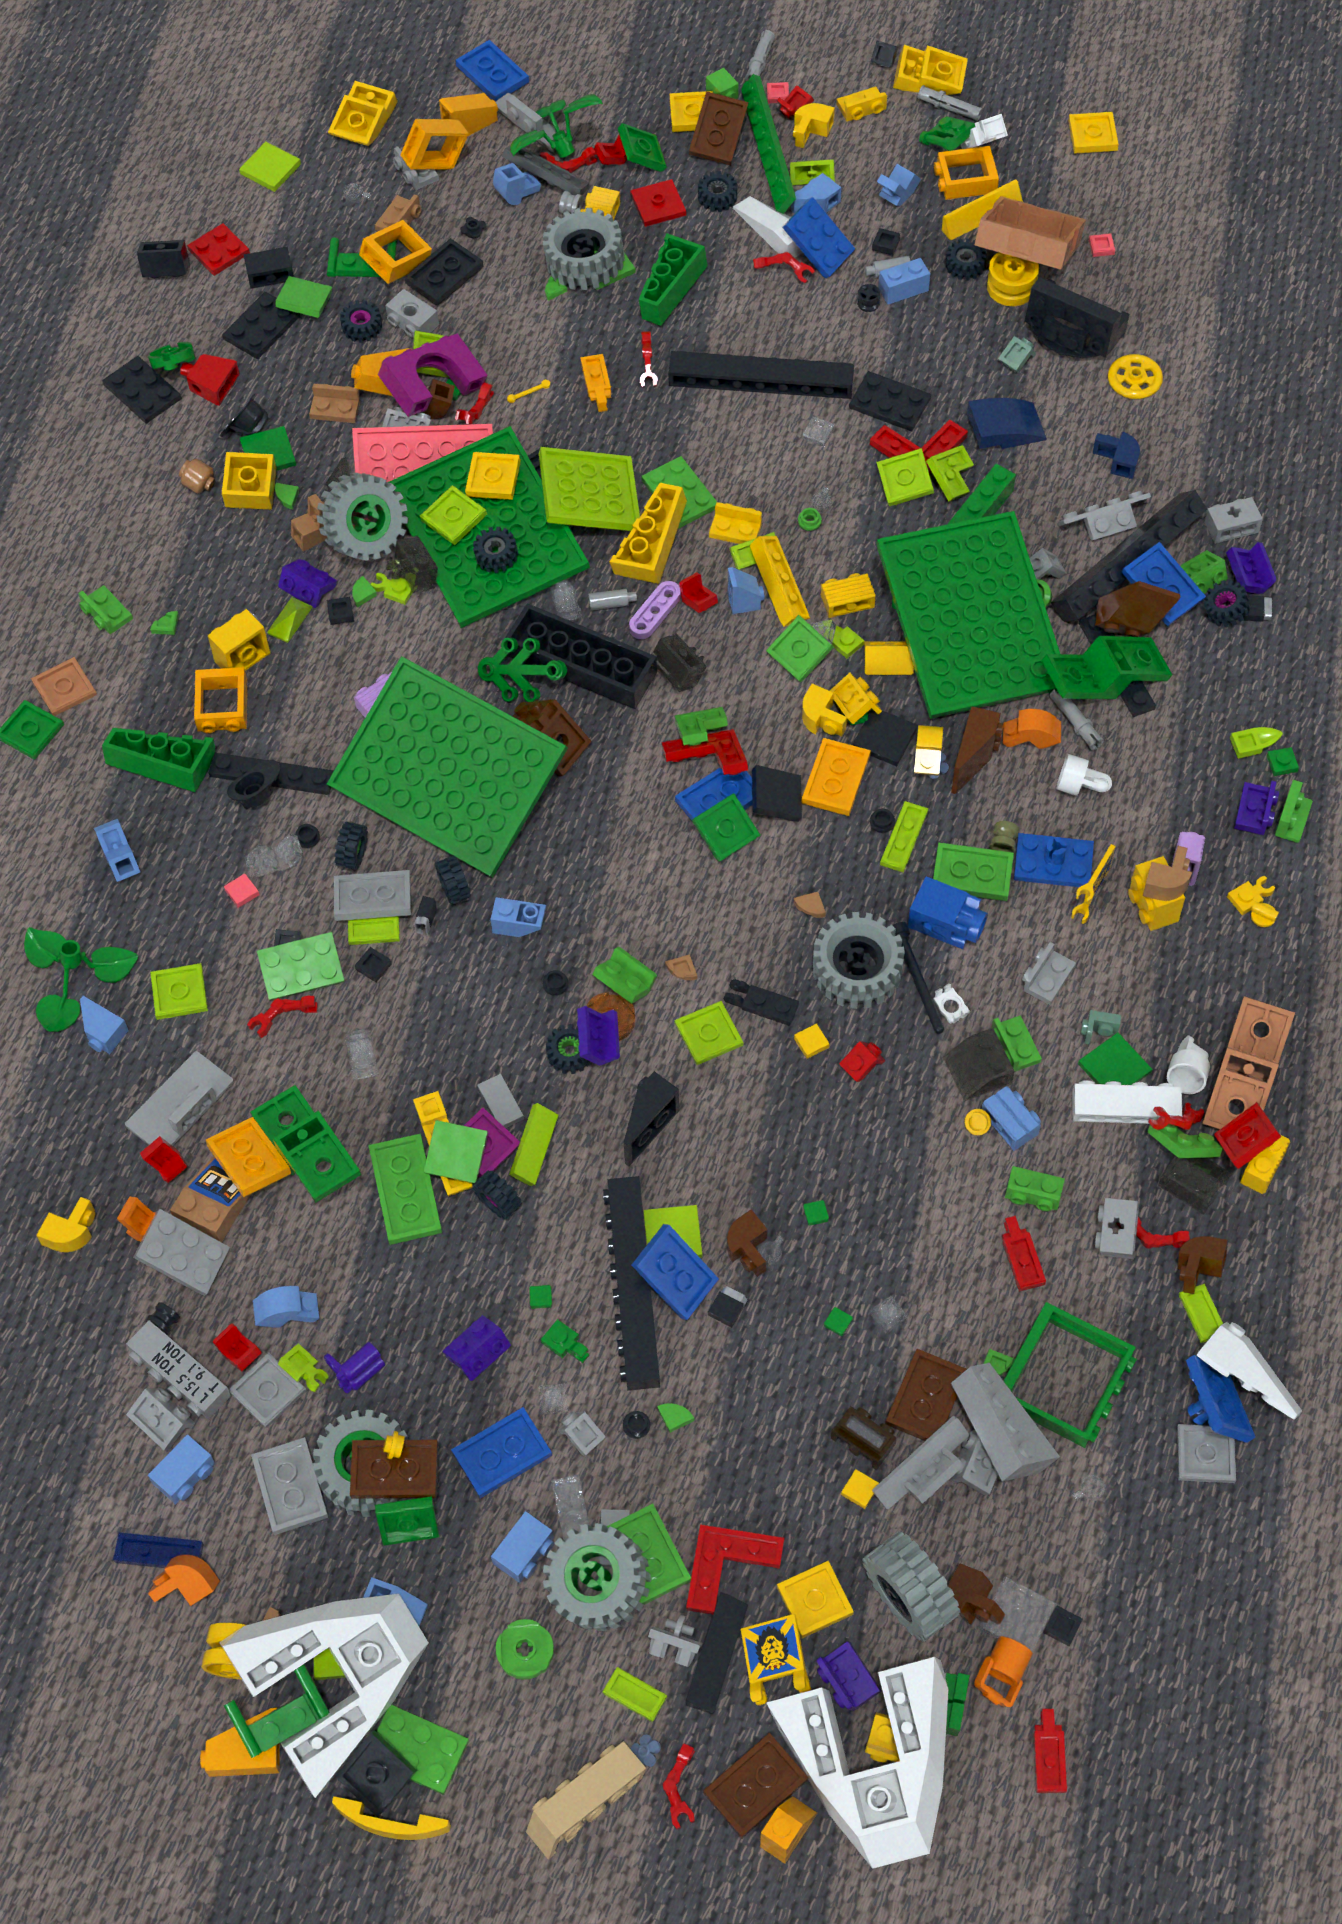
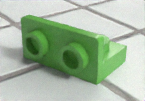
M1208 550L1180 565L1203 593H1206L1209 588L1213 589V584L1217 583L1220 585L1221 581H1227L1228 579L1225 560Z
M104 585L88 596L83 591L78 593L81 600L79 603L81 610L86 615L91 614L94 617L93 621L100 630L105 629L109 634H112L133 619L132 614Z
M1293 780L1275 836L1298 843L1300 842L1313 801L1304 798V793L1300 792L1303 783Z
M621 947L615 948L611 958L596 966L592 974L631 1004L648 995L657 977L655 972Z
M1021 1015L1000 1022L999 1018L993 1019L992 1028L989 1030L990 1037L994 1044H999L1002 1050L1000 1051L1001 1060L1005 1066L1009 1065L1012 1073L1041 1063L1042 1058Z
M1012 1166L1005 1198L1010 1199L1012 1203L1017 1205H1024L1026 1203L1036 1205L1042 1211L1058 1210L1065 1178Z

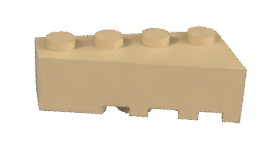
M624 1741L617 1747L611 1745L601 1753L599 1761L595 1764L589 1762L584 1765L577 1773L579 1775L571 1782L569 1779L565 1780L556 1788L555 1795L549 1799L544 1797L533 1806V1813L526 1833L548 1860L556 1853L555 1849L561 1840L565 1839L568 1843L584 1826L583 1821H594L606 1809L604 1804L606 1801L612 1805L642 1779L646 1767Z

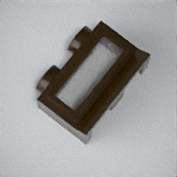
M850 1406L838 1424L832 1428L831 1439L836 1442L840 1438L848 1443L852 1454L859 1456L862 1453L873 1461L872 1468L877 1470L896 1445L897 1437L894 1436L895 1432L884 1423L878 1425L870 1420L872 1416L865 1409L858 1407L856 1410Z

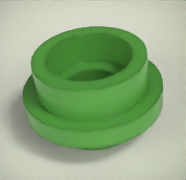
M806 508L798 516V524L804 530H815L820 527L822 522L821 515L814 508Z

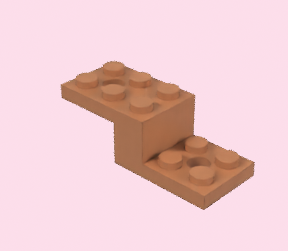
M1244 996L1202 1124L1221 1129L1256 1102L1264 1111L1295 1012ZM1258 1022H1265L1269 1026V1033L1264 1037H1258L1253 1031L1255 1024ZM1233 1099H1240L1244 1103V1110L1239 1114H1234L1229 1110L1228 1105Z

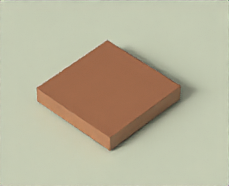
M75 657L31 678L38 693L54 716L97 695Z

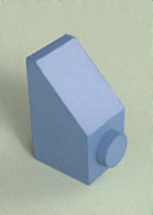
M733 567L728 568V598L732 614L760 610L761 601L765 598L763 587L758 586L756 577Z
M82 996L80 1003L84 1031L89 1040L88 1044L97 1052L103 1050L110 1054L129 1031L125 1020Z

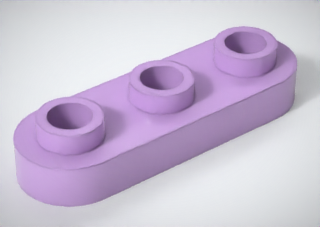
M673 581L662 582L635 613L629 622L630 633L633 637L637 639L650 637L676 606L681 598L680 587L677 583ZM671 594L672 597L668 598L665 595ZM652 611H658L659 613L653 614V613H651V612H652ZM639 627H644L645 629H644V630H639L638 628H639Z

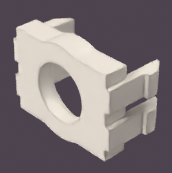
M951 984L944 986V993H942L943 989L941 988L935 991L936 995L933 1001L940 1013L945 1016L950 1024L959 1021L960 1018H964L970 1013L963 999L951 988ZM948 1000H954L958 1003L959 1009L954 1013L947 1012L944 1009V1003Z

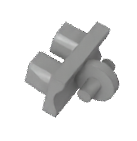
M680 1615L677 1622L667 1619L665 1627L674 1630V1633L654 1626V1628L650 1629L648 1637L652 1638L649 1654L665 1658L669 1644L679 1647L675 1662L689 1667L696 1654L701 1652L703 1643L681 1636L682 1633L692 1636L695 1629L685 1625L686 1616Z

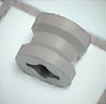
M565 190L560 199L559 212L569 211V213L573 214L575 213L574 209L580 208L581 210L583 195H572L571 192Z

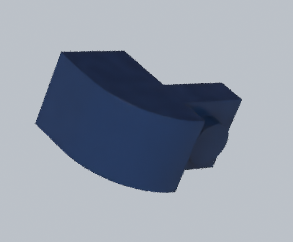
M1122 432L1120 439L1097 433L1093 454L1113 459L1110 474L1133 479L1138 465L1140 447L1136 439L1125 432Z

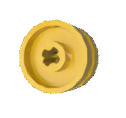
M996 253L989 265L987 290L990 297L997 303L1005 306H1019L1027 303L1031 288L1038 279L1039 264L1004 253Z
M216 1623L209 1626L206 1642L212 1648L204 1652L201 1666L204 1671L219 1677L242 1680L219 1642L246 1625Z

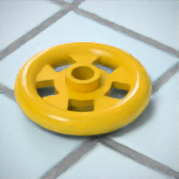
M1129 354L1116 359L1111 364L1108 370V381L1112 389L1119 395L1129 399H1144L1152 396L1160 389L1163 382V374L1159 365L1151 358L1139 354ZM1131 363L1141 364V367H1131ZM1124 369V375L1117 374L1118 370ZM1151 370L1153 376L1147 377L1146 371ZM1123 382H1126L1127 384L1131 385V387L1128 389L1121 384ZM1144 383H1147V385L1149 386L1145 389H1141L1139 387Z

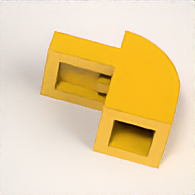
M811 103L800 107L795 112L793 137L795 138V146L804 148L810 133L827 137L834 123L835 107L819 103Z
M811 684L803 698L802 720L804 725L815 735L821 727L830 735L837 734L842 737L846 731L847 717L831 710L834 693L815 684Z
M918 725L914 774L939 776L943 727Z
M80 1197L68 1220L48 1213L36 1235L41 1245L59 1252H72L85 1246L92 1237L86 1226L89 1227L95 1218V1210L91 1201Z

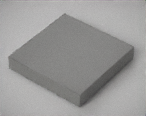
M270 1353L265 1355L229 1389L230 1394L266 1429L307 1391L300 1382L295 1381L278 1365V1361Z
M1178 1424V1480L1235 1483V1439L1215 1433L1210 1426Z

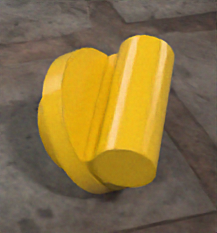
M1256 901L1251 909V919L1260 927L1273 925L1279 914L1273 906Z

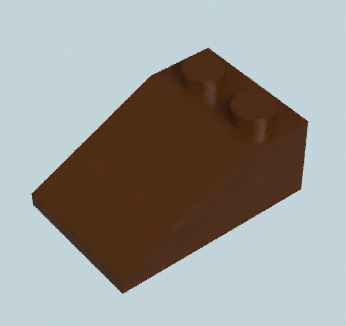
M1141 581L1135 582L1099 598L1095 626L1104 628V631L1108 633H1121L1125 637H1141L1153 630L1178 602L1180 594Z
M971 707L954 768L951 793L957 794L991 760L993 751H999L1004 725L999 723L1001 713Z

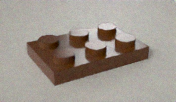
M706 91L689 154L731 166L749 102Z
M916 1349L885 1424L926 1441L948 1421L958 1397L951 1383L967 1369Z
M352 1440L351 1499L424 1498L431 1496L436 1498L437 1440H404L400 1458L393 1457L392 1460L387 1459L388 1453L383 1452L385 1440Z
M769 1733L704 1789L703 1794L739 1837L743 1839L778 1806L803 1786L809 1778Z

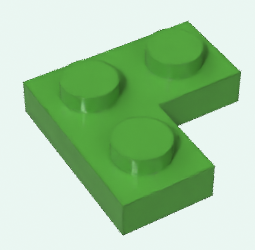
M723 707L674 715L683 745L694 746L708 741L706 730L714 731L728 726L727 716Z
M1171 1124L1158 1130L1150 1125L1148 1133L1178 1158L1220 1157L1223 1147L1214 1141V1137L1206 1133L1187 1135L1178 1129V1126Z

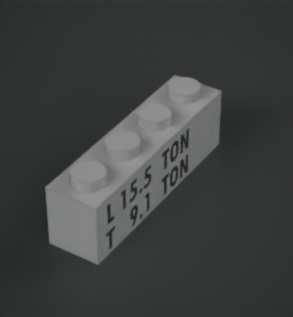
M150 1320L126 1343L130 1351L128 1357L137 1366L140 1367L144 1364L150 1369L147 1373L157 1383L165 1382L169 1386L167 1391L175 1399L180 1400L183 1398L189 1404L186 1407L196 1417L202 1414L209 1420L231 1397L227 1386Z

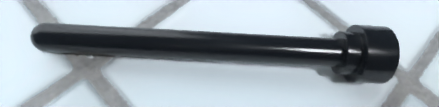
M899 922L893 924L892 926L896 929L895 936L900 935L902 939L901 947L904 946V959L933 1029L937 1034H941L944 1031V1026L909 944L910 930L907 923Z

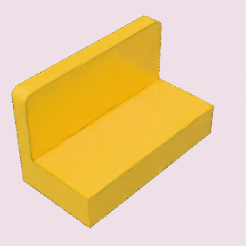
M864 641L866 675H912L914 673V666L906 641Z

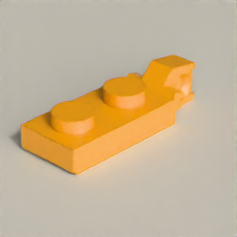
M603 354L580 357L588 397H590L591 401L596 400L598 412L608 411L607 398H611V386Z

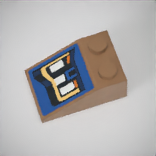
M213 1157L183 1188L170 1212L172 1216L222 1243L251 1194L243 1197L219 1162Z

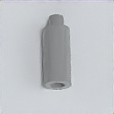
M909 256L874 261L872 266L865 267L866 276L874 275L875 278H879L880 271L909 262L910 258Z
M627 589L588 593L591 611L629 606V602L637 601L636 591L627 592Z

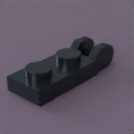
M731 980L729 984L731 989L747 995L743 999L740 995L727 992L723 998L726 1003L740 1007L742 1010L788 1026L791 1025L799 1006L798 1000L754 985L749 986L744 981Z

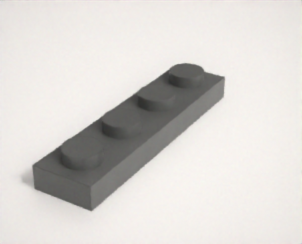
M511 145L504 149L502 157L507 159L509 163H514L516 166L526 169L529 174L545 179L552 186H558L571 192L572 195H582L588 189L589 182L525 148L520 149L515 156L511 153Z

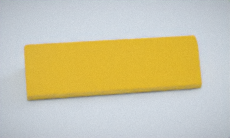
M1013 180L944 215L942 232L949 240H953L979 227L980 219L988 210L993 208L994 203L1000 196L1023 202L1018 181Z
M758 536L750 544V549L783 627L789 626L798 615L804 620L810 619L778 537Z

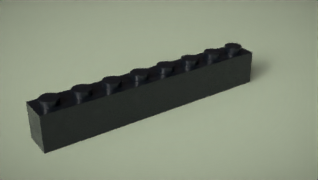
M671 351L668 371L669 386L843 399H852L854 364L686 351Z
M1192 490L1179 493L1056 597L1051 604L1061 620L1064 622L1079 620L1098 603L1100 597L1109 594L1127 579L1121 572L1123 568L1158 542L1163 546L1167 545L1208 510L1197 491Z
M640 1177L607 1179L608 1189H603L604 1205H610V1213L605 1214L607 1230L612 1229L613 1238L608 1239L609 1255H615V1263L610 1264L611 1280L617 1279L618 1287L612 1289L614 1305H619L620 1314H615L616 1331L622 1330V1340H617L618 1355L624 1356L625 1365L620 1366L621 1382H627V1391L660 1388L651 1286L632 1267V1263L646 1247Z

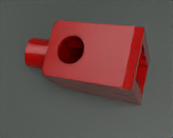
M206 354L200 355L194 365L184 362L180 369V374L187 377L191 392L220 406L240 375L236 360Z

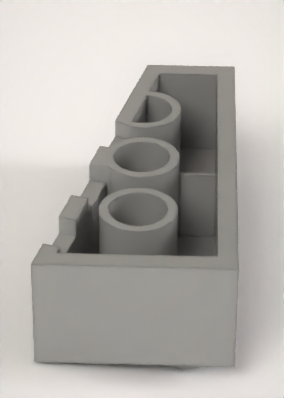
M990 1363L970 1366L951 1383L1002 1482L1038 1474L1060 1457Z

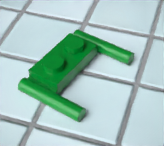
M335 237L330 239L327 266L328 277H380L359 253H339L338 256L339 239ZM396 240L387 244V253L394 260Z
M304 1664L295 1669L294 1672L305 1693L250 1725H247L234 1700L223 1705L251 1758L263 1751L265 1752L330 1713Z

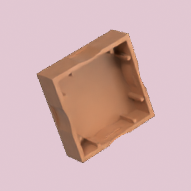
M1000 196L994 203L993 208L988 210L980 219L974 245L1062 269L1080 245L1086 219Z

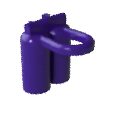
M367 1342L342 1365L330 1354L324 1355V1360L328 1366L337 1374L338 1386L343 1388L345 1393L361 1388L385 1366L384 1361L380 1358V1353L370 1342Z

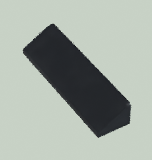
M720 1593L686 1697V1706L710 1714H714L748 1608V1604L726 1593Z

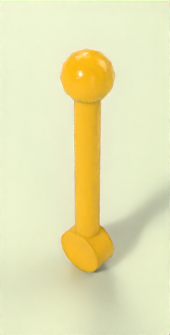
M545 379L540 385L516 395L510 394L507 397V401L514 403L516 399L542 388L547 389L550 387V381Z

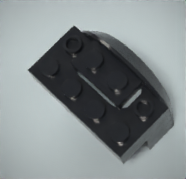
M1039 277L1031 288L1025 322L1032 325L1033 332L1040 342L1057 353L1076 358L1096 356L1106 358L1125 334L1130 314L1124 311L1120 313L1057 285L1056 281L1049 278L1045 280ZM1053 316L1068 321L1076 325L1077 327H1081L1085 330H1079L1068 327L1057 321ZM1089 334L1090 341L1088 347H1086V342Z

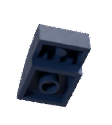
M988 398L968 401L967 414L980 449L1000 445L1001 449L1047 440L1033 402L1014 398Z

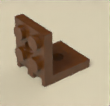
M556 699L522 702L514 710L515 713L512 717L555 740L558 735L563 738V744L568 749L555 770L558 776L566 774L591 742L589 737Z

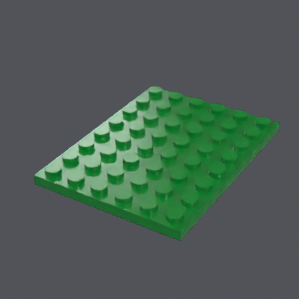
M511 426L388 482L396 487L394 491L400 492L403 496V499L399 502L406 504L407 511H403L402 516L408 517V523L404 524L460 628L590 568L587 558L568 525L547 523L542 480ZM473 452L519 455L521 462L513 500L469 497L486 509L487 515L456 545H453L421 521L420 515L452 485L466 495L465 489ZM496 526L501 527L502 531L506 528L515 538L518 549L517 561L513 562L511 568L507 565V571L503 572L501 568L499 573H495L494 569L489 573L486 571V568L483 570L480 568V564L478 565L473 551V542L476 541L477 535L482 536V530H485L486 533L489 532V527H493V531L496 530ZM494 546L495 548L491 552H498L499 547Z
M1014 511L877 539L876 546L930 719L971 710V707L982 708L1051 693L1054 689L1057 691L1042 659L1046 654H1060Z
M401 656L327 785L493 878L568 747Z

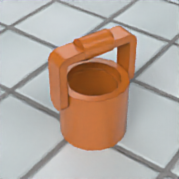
M1000 1636L991 1655L985 1658L974 1682L975 1687L995 1705L1012 1707L1022 1687L1023 1681L1021 1678L1032 1657V1651L1016 1640ZM988 1674L1011 1686L1006 1698H1003L992 1687L984 1684Z

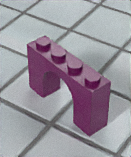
M458 333L451 336H443L438 341L432 343L427 342L413 350L408 349L400 355L389 356L382 361L378 376L407 417L427 410L433 397L419 378L416 371L418 368L434 367L442 370L451 378L463 396L479 390L488 376Z

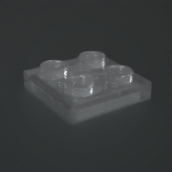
M1005 1576L993 1599L1005 1613V1617L1001 1624L990 1620L988 1623L981 1622L979 1629L997 1639L1000 1636L1016 1640L1033 1652L1056 1607V1603Z

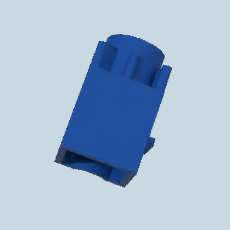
M926 876L910 907L908 928L964 949L967 940L977 943L985 927L988 913L980 910V898Z

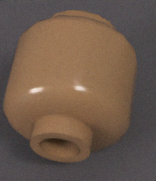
M199 459L187 460L179 472L181 484L197 494L202 493L205 489L209 491L215 483L213 468Z

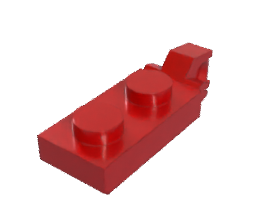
M1016 1216L1005 1218L1004 1227L1006 1233L1002 1234L1003 1245L1019 1292L1045 1285L1046 1279L1030 1232H1027L1026 1228L1020 1230Z
M1042 1709L1041 1725H1035L1033 1733L1036 1793H1066L1064 1731H1062V1725H1055L1054 1709Z

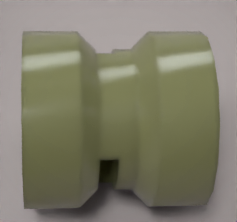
M1010 821L996 822L993 830L995 837L991 840L990 849L1014 853L1016 848L1014 840L1018 837L1019 827Z

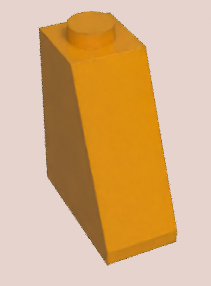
M485 93L447 97L439 100L441 119H458L469 133L468 136L498 121V106Z
M409 348L361 356L357 365L354 364L351 371V378H354V388L393 396L378 376V373L385 358L400 355Z
M270 1708L246 1720L247 1725H250L251 1723L264 1717L265 1715L276 1710L277 1708ZM233 1727L206 1741V1750H201L200 1755L201 1768H205L209 1777L279 1773L280 1743L251 1758L236 1728Z
M792 1796L777 1807L762 1830L760 1847L785 1864L816 1817L817 1812Z

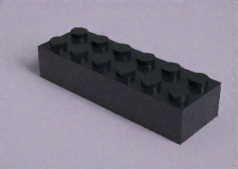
M528 603L505 637L514 638L518 642L517 650L510 652L508 657L514 659L523 649V643L527 638H536L540 643V648L537 652L530 655L524 662L525 664L547 665L550 661L560 660L567 667V673L563 680L633 709H636L657 674V656ZM508 641L507 647L509 649L512 648V643L510 641ZM532 641L529 643V647L531 650L534 648V643ZM553 666L552 674L554 675L556 673V668Z

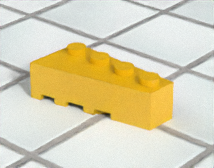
M659 483L645 505L644 512L632 525V531L627 538L623 539L620 544L621 548L609 561L614 574L657 584L660 583L687 502L682 487Z

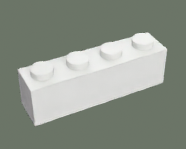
M1081 1081L1079 1084L1074 1085L1072 1091L1073 1121L1149 1124V1119L1156 1120L1160 1117L1153 1111L1154 1107L1158 1106L1163 1107L1169 1115L1182 1116L1181 1087H1174L1170 1083L1148 1086L1147 1083L1143 1082L1121 1085L1120 1082L1112 1081L1103 1085L1095 1084L1093 1081Z

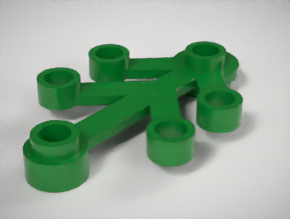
M514 638L503 639L501 643L502 648L494 657H485L478 664L479 676L485 681H493L502 691V698L507 702L515 701L518 698V690L515 687H510L501 674H508L524 692V699L527 702H533L540 698V691L533 687L523 675H547L551 680H561L567 673L565 663L560 660L550 661L547 665H522L532 653L539 650L540 643L536 638H527L523 643V649L508 665L501 663L510 652L517 650L518 642ZM508 641L512 643L511 649L507 647ZM531 641L534 643V648L532 650L529 647V643ZM487 665L490 666V673H489V674L487 673V670H486ZM553 666L556 668V673L554 675L552 674ZM509 690L512 691V697H511V698L508 697V691H509ZM531 690L534 692L533 699L529 695Z

